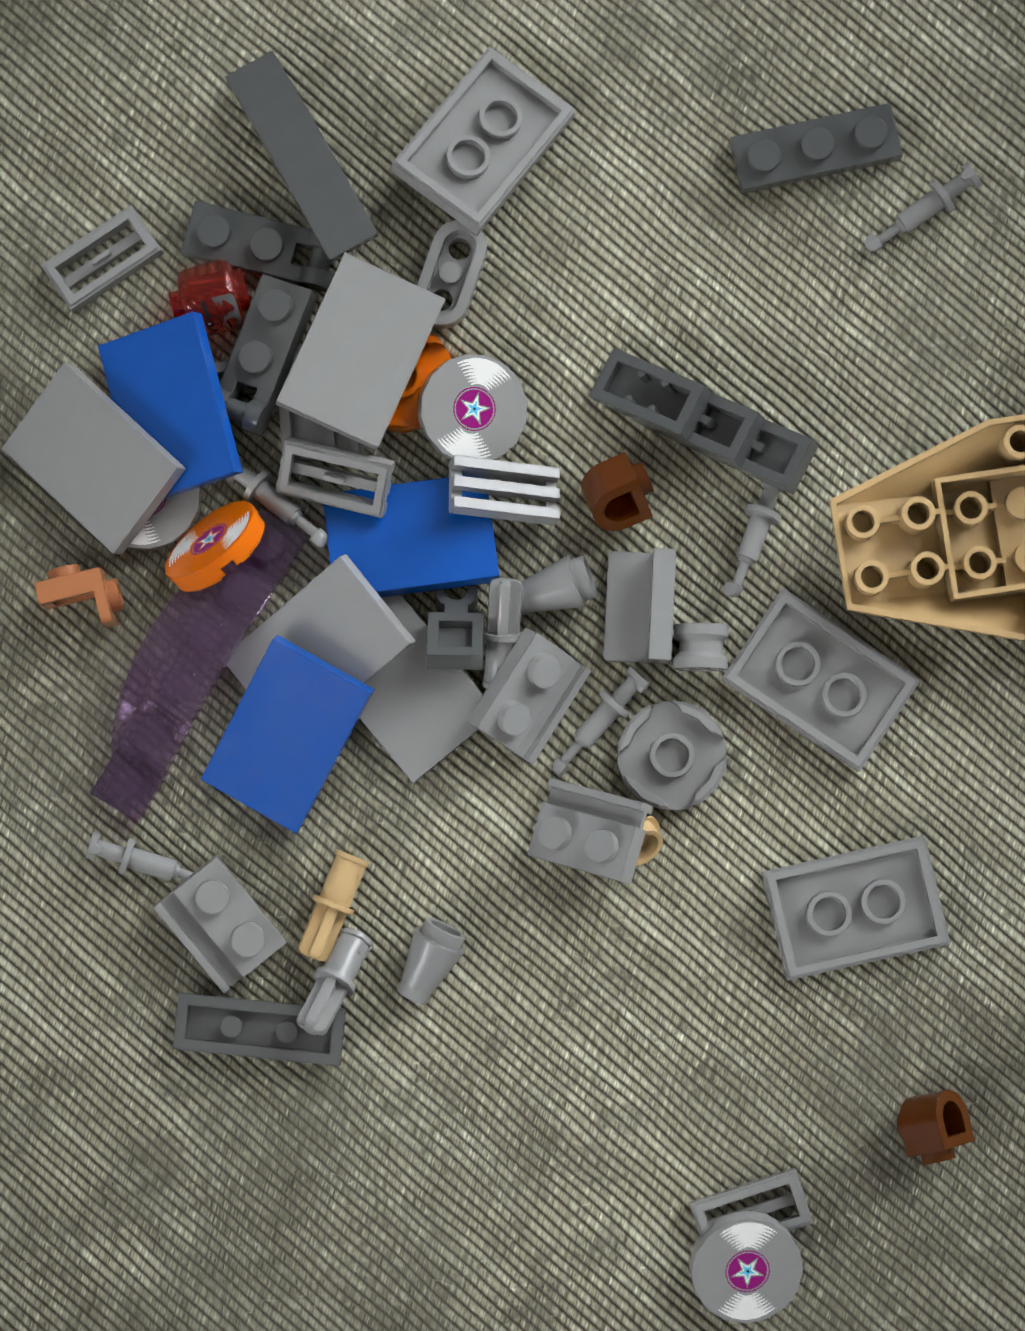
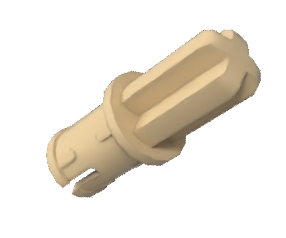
M338 849L320 895L314 894L312 897L317 902L298 946V951L303 955L323 962L327 961L347 914L353 916L355 910L350 909L365 869L366 867L368 868L370 863Z

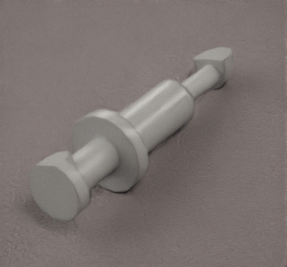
M966 162L961 166L963 172L945 185L941 186L934 179L929 183L932 191L896 215L895 224L877 237L873 233L867 236L865 247L872 252L878 251L885 242L898 233H910L945 208L948 213L953 212L956 208L952 199L970 186H973L975 189L980 187L982 183L979 177Z
M238 455L243 473L226 479L231 483L236 480L246 488L243 499L251 504L258 501L287 525L297 524L311 536L309 540L317 546L324 548L327 541V533L322 528L317 529L302 517V508L286 495L276 493V487L271 484L273 476L269 472L262 471L256 476L242 465L244 459Z
M763 481L761 483L764 489L758 505L747 504L744 511L750 519L736 554L740 563L733 582H725L723 588L724 594L729 597H738L743 589L742 583L748 567L752 566L753 563H757L770 525H779L781 515L773 509L780 491L784 490Z
M630 666L626 670L629 676L613 694H610L605 689L599 693L604 700L577 729L574 738L575 742L561 758L557 757L553 762V769L558 777L563 776L571 768L567 764L582 748L588 746L591 748L619 715L627 718L631 714L624 705L637 691L643 693L651 684L634 667Z
M93 832L85 858L92 860L93 855L121 863L118 873L125 875L126 869L129 868L171 881V879H176L177 877L185 880L194 873L180 868L177 860L135 848V839L129 838L127 846L123 847L100 840V834Z

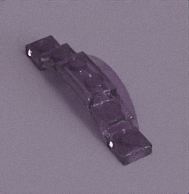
M260 508L258 512L264 520L265 528L261 540L254 551L238 566L231 560L226 566L221 568L226 575L218 583L201 591L184 592L179 590L150 629L126 677L113 723L111 759L90 794L138 822H141L169 775L167 773L183 741L232 655L272 593L283 582L308 539L307 535Z

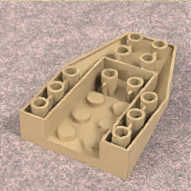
M1025 414L986 420L829 500L846 611L1025 641Z

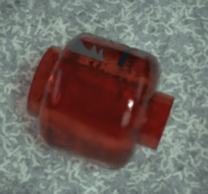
M218 259L184 268L179 272L177 277L178 290L168 293L174 318L190 312L202 313L207 336L242 327L246 317L245 312H248L251 304L242 268L233 270L232 265L227 260Z

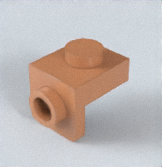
M79 564L65 565L47 571V580L34 583L39 604L48 610L95 598L100 621L108 628L119 625L117 612L125 610L118 579H108L107 572L100 567L81 571Z

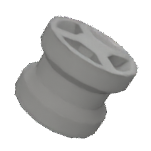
M718 623L674 624V637L679 641V653L673 658V670L693 672L727 671L728 658L723 654V642L728 638L729 625Z

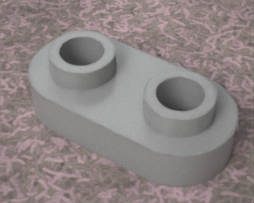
M457 220L445 223L435 233L417 286L436 295L447 294L453 300L450 308L440 311L433 326L436 329L454 327L464 319L487 257V243L483 232L481 231L477 236ZM457 243H464L470 248V254L465 259H455L449 253L451 247Z

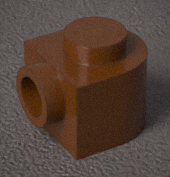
M626 452L593 466L583 477L581 483L582 494L595 522L601 528L610 531L623 530L653 517L645 497L654 492L651 481L642 462L631 465Z
M944 1090L913 1096L905 1099L902 1103L897 1118V1128L904 1141L907 1157L921 1155L923 1165L943 1162L956 1158L955 1147L975 1141L967 1108L962 1098L955 1091Z

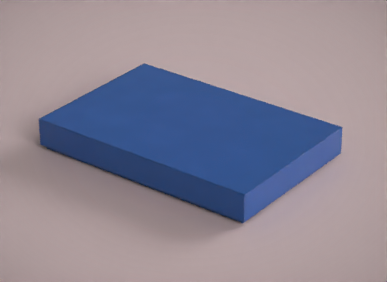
M190 312L98 345L111 399L186 468L164 499L243 473L202 313Z
M449 477L391 485L386 501L388 503L387 511L382 518L323 504L330 564L340 556L347 554L380 597L487 584L492 579L500 578L492 518L449 513ZM364 489L340 491L374 499L375 492ZM462 491V497L489 500V494Z
M276 635L268 646L201 780L297 834L309 815L375 689L283 637Z

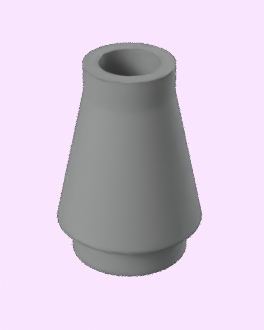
M568 554L522 581L521 615L586 607L587 600L598 597L595 581L585 556L582 555L572 559Z
M430 917L425 919L422 927H415L402 980L397 988V992L415 1003L426 1005L431 994L465 953L461 948L466 939L465 935L456 928Z

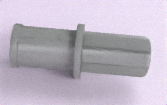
M496 578L492 579L489 583L487 628L484 629L483 639L486 640V652L482 685L485 688L489 687L499 671V667L502 666L523 632L520 630L523 586L516 579Z
M352 928L341 929L340 936L324 967L316 968L313 974L316 982L297 1017V1025L310 1035H325L344 998L352 996L356 989L353 981L368 952L373 947L371 939L358 930Z

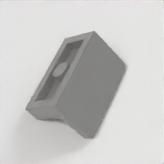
M654 548L653 553L612 551L609 553L603 658L606 661L650 664L670 663L672 655L676 549Z

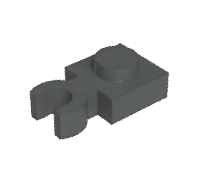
M467 586V595L459 600L449 598L447 596V589L436 590L437 612H428L427 669L483 670L484 613H476L478 609L477 586Z

